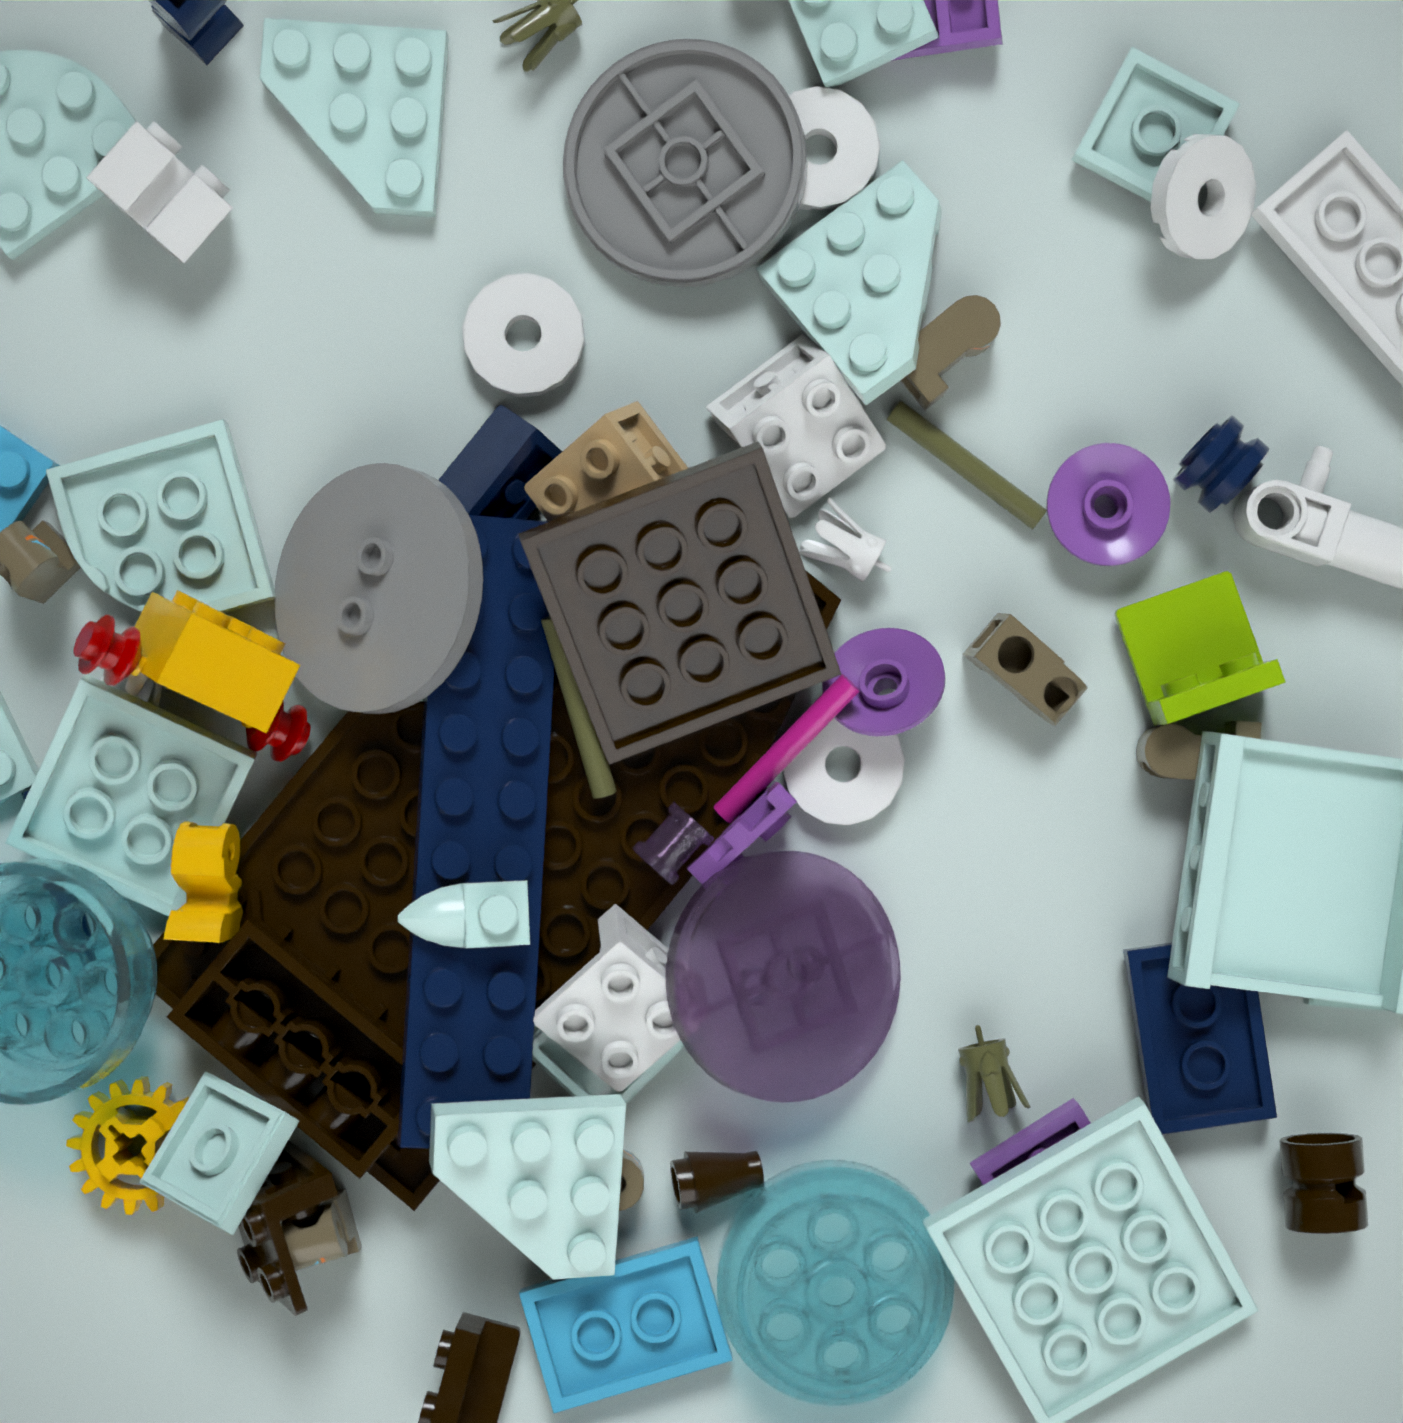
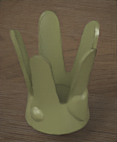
M537 0L533 4L492 20L493 23H500L532 10L501 33L499 37L500 42L505 45L524 41L542 29L549 27L524 59L522 64L524 72L534 71L558 41L564 40L576 28L582 26L581 18L573 6L578 0Z
M976 1025L975 1031L978 1043L958 1049L960 1065L966 1071L968 1123L972 1122L982 1111V1079L993 1111L997 1116H1006L1009 1111L1008 1108L1016 1106V1098L1012 1086L1023 1106L1031 1108L1008 1064L1007 1057L1010 1054V1050L1006 1046V1039L984 1041L981 1027Z

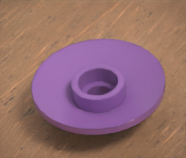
M1100 443L1077 451L1059 467L1048 489L1046 508L1049 524L1055 537L1069 553L1090 564L1117 566L1140 558L1156 545L1166 529L1170 516L1171 501L1166 480L1160 469L1149 457L1130 446L1117 443ZM1106 496L1114 502L1115 512L1112 517L1102 518L1096 513L1094 503L1098 497Z
M880 628L866 631L845 642L834 653L841 674L846 676L860 691L834 718L841 725L856 733L868 736H890L910 730L931 715L943 696L946 677L942 659L929 641L914 632L899 628ZM841 675L822 682L823 693ZM885 689L895 690L894 692L887 695H878L881 691Z

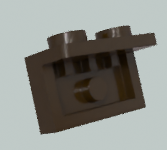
M463 1312L454 1332L443 1330L433 1365L435 1368L444 1370L438 1393L427 1390L418 1423H497L521 1335L520 1328L515 1325Z

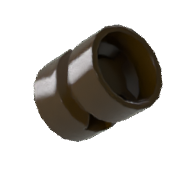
M1307 1133L1281 1138L1279 1140L1281 1172L1283 1176L1292 1180V1186L1283 1192L1285 1227L1291 1231L1313 1234L1346 1233L1367 1228L1366 1190L1356 1185V1178L1365 1172L1362 1137L1348 1133Z

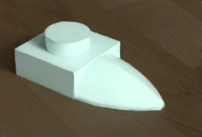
M527 881L461 883L441 887L419 897L397 915L398 923L407 930L425 940L443 946L478 948L530 945Z

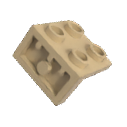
M636 401L604 414L528 481L524 488L547 521L550 522L685 470L688 467L641 404Z

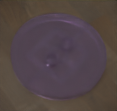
M769 851L753 854L730 863L725 869L716 872L704 882L691 897L676 923L670 940L665 971L666 994L671 1018L680 1040L693 1060L706 1074L734 1092L760 1100L783 1103L801 1102L828 1094L846 1084L866 1067L881 1047L891 1027L898 1004L901 981L900 958L895 934L887 914L873 892L861 879L837 862L823 856L800 851Z

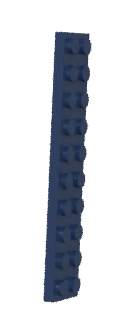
M469 515L481 550L483 564L482 600L474 632L462 658L445 681L424 698L412 902L429 892L455 884L527 881L530 945L478 948L443 946L425 940L410 932L397 1142L400 1148H430L432 1104L530 1099L554 663L541 619L550 615L518 533L547 523L545 521Z

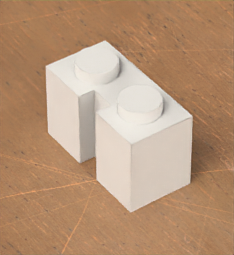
M136 121L86 179L181 263H185L233 209L223 199L230 190L203 165L193 173L178 160L175 155L182 146L157 123L153 121L145 129Z

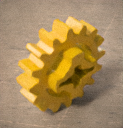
M141 1076L135 1079L132 1091H129L123 1079L109 1084L111 1099L100 1091L87 1098L94 1113L81 1111L74 1115L72 1121L84 1130L82 1134L67 1139V1147L81 1150V1158L73 1162L69 1168L71 1172L86 1170L90 1178L81 1188L84 1194L98 1187L104 1191L101 1201L102 1208L108 1209L118 1199L124 1200L126 1215H133L137 1212L142 1200H145L151 1212L157 1211L164 1206V1196L145 1185L129 1184L119 1180L117 1177L121 1174L138 1175L141 1179L189 1099V1097H186L176 1103L171 1101L169 1098L172 1093L173 1084L166 1082L155 1092H151L148 1076ZM142 1105L157 1111V1113L152 1117L136 1116L130 1108L125 1109L123 1106ZM100 1133L106 1138L103 1159L100 1157L98 1146ZM141 1134L147 1143L141 1149V1153L133 1156L127 1147L132 1143L133 1137Z

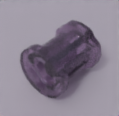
M675 802L667 808L670 815L646 842L638 841L632 847L645 862L672 885L679 878L677 871L702 844L709 846L715 839Z

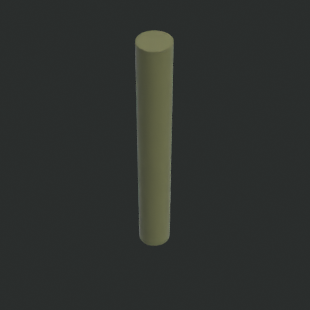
M903 401L897 404L886 419L1032 530L1047 512L1044 507Z
M545 617L541 619L592 797L597 799L612 795L617 790L610 766L551 617Z

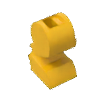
M184 821L180 824L172 848L171 875L178 886L186 892V903L178 910H171L163 940L220 943L232 939L240 929L243 909L237 897L242 880L236 875L240 856V837L236 825L223 823L221 826H201L189 821Z

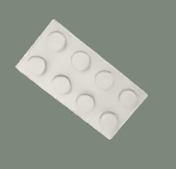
M1346 130L1251 213V216L1403 387V193Z

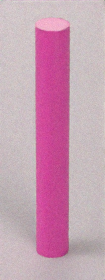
M842 674L713 806L716 812L725 821L731 823L860 692L859 689Z

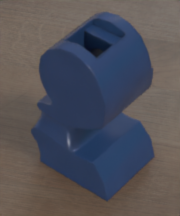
M148 0L152 4V12L161 24L206 65L215 58L244 26L238 17L225 5L227 0Z

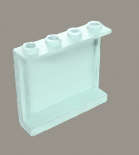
M1203 731L1167 977L1190 987L1210 989V985L1382 1007L1394 1013L1403 1014V759Z

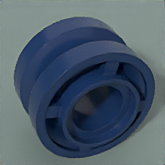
M1233 415L1221 425L1218 423L1214 424L1180 461L1179 465L1182 468L1173 478V481L1183 490L1198 485L1202 489L1198 503L1209 513L1214 511L1221 503L1227 505L1240 493L1263 466L1261 460L1270 449L1259 438L1244 443L1240 439L1244 425Z

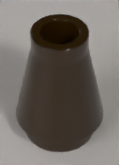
M685 1151L684 1158L670 1161L671 1181L679 1210L693 1208L695 1213H698L752 1189L764 1187V1173L757 1151L746 1153Z

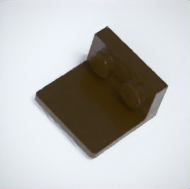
M288 1140L238 1226L244 1246L237 1249V1256L250 1283L258 1281L270 1302H281L293 1315L297 1316L308 1309L280 1221L305 1218L315 1213L320 1208V1203L337 1196L338 1193L332 1173Z

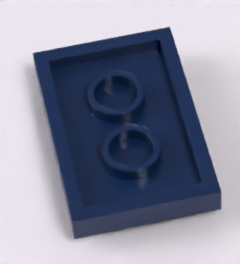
M1172 942L1123 949L1146 1106L1162 1135L1277 1118L1259 992L1210 985V989L1190 987L1168 978Z

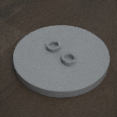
M675 39L658 42L640 48L610 66L590 86L576 108L567 131L563 153L565 191L574 217L586 237L602 255L621 270L650 283L673 287L702 286L728 279L745 271L768 254L788 230L798 211L804 193L808 167L807 147L801 121L792 100L780 82L761 63L733 47L701 39Z
M377 463L359 466L337 476L323 486L303 508L287 536L280 556L275 580L276 598H274V613L279 640L286 643L283 649L285 657L301 665L296 677L318 699L341 710L365 714L391 713L418 703L437 689L452 673L462 658L474 632L480 611L483 589V564L480 545L472 521L464 506L443 483L424 472L397 464Z

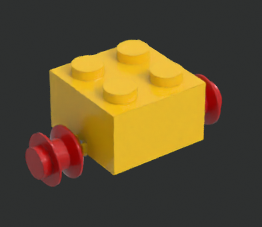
M176 591L172 601L152 592L135 626L127 628L122 634L114 632V617L104 615L96 623L93 621L86 623L75 641L73 653L74 656L79 658L78 670L80 673L87 675L98 666L104 669V683L109 686L118 684L130 675L137 676L142 673L162 686L241 721L242 726L246 727L248 748L257 752L269 744L270 756L276 762H282L290 755H297L308 741L311 726L307 722L306 708L297 704L292 706L287 712L284 711L283 700L301 666L281 655L286 643L241 620L228 616L181 591Z

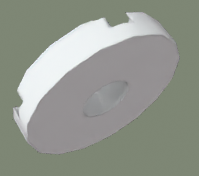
M816 86L794 91L789 97L801 121L805 140L814 135H823L828 137L836 147V155L826 164H813L807 160L806 184L799 209L810 211L812 209H836L867 187L876 172L880 141L875 121L861 102L842 90Z
M1193 134L1183 139L1187 142L1178 150L1171 149L1162 160L1152 186L1150 209L1153 223L1160 224L1164 237L1159 238L1167 249L1185 258L1214 259L1229 251L1244 234L1251 218V213L1254 210L1256 181L1252 162L1242 145L1228 136ZM1206 183L1208 191L1207 200L1204 207L1200 210L1198 194L1201 187Z
M531 273L505 275L484 286L469 304L462 327L464 350L477 375L493 388L516 397L543 395L562 385L577 366L585 345L582 315L571 295L553 280ZM530 320L540 327L541 338L535 348L521 352L513 349L508 344V330L517 321Z
M833 718L782 772L788 792L804 812L824 823L852 825L872 819L891 804L902 784L905 759L897 734L890 736L863 735L847 729ZM839 746L853 749L860 759V770L857 776L848 782H837L832 779L825 767L826 757L829 752Z

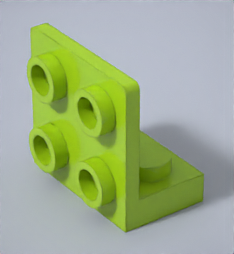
M1229 571L1221 572L1119 608L1114 613L1154 726L1170 724L1286 683L1278 659L1263 662L1236 584Z

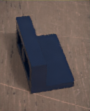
M499 405L438 481L455 494L468 515L526 520L537 506L526 493L525 484L555 459L562 450L535 426L505 406Z

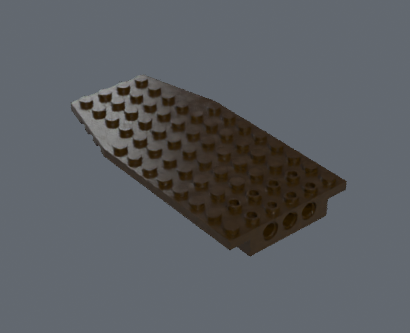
M806 571L827 631L841 599ZM554 667L535 1010L600 952L598 919L614 904L618 905L643 928L648 930L693 875L687 870V867L731 824L725 821L713 806L770 749L797 692L610 764L617 792L603 798L594 799ZM424 699L423 702L419 701L408 708L385 714H365L348 711L240 840V856L236 875L242 880V885L238 889L237 899L242 906L243 914L240 921V929L232 939L220 943L163 940L164 931L130 972V974L173 1009L167 1018L269 1104L299 1120L297 1127L355 1176L361 1179L368 1172L413 1211L418 1208L440 1181L433 1174L429 1163L430 1148H400L397 1145L410 931L398 923L397 915L412 903ZM532 1060V1069H533V1068L535 1067V1065L537 1064V1063L534 1062L533 1060Z

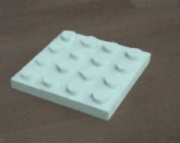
M1139 1096L922 1220L1037 1423H1064L1259 1311L1146 1104Z

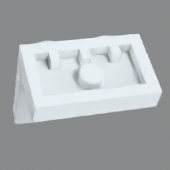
M804 334L706 406L717 425L740 448L757 441L763 447L786 515L790 518L799 515L886 448V443L831 356Z
M614 904L598 919L600 952L535 1010L533 1022L535 1026L615 1091L620 1092L627 1088L708 1016L702 977L618 905Z

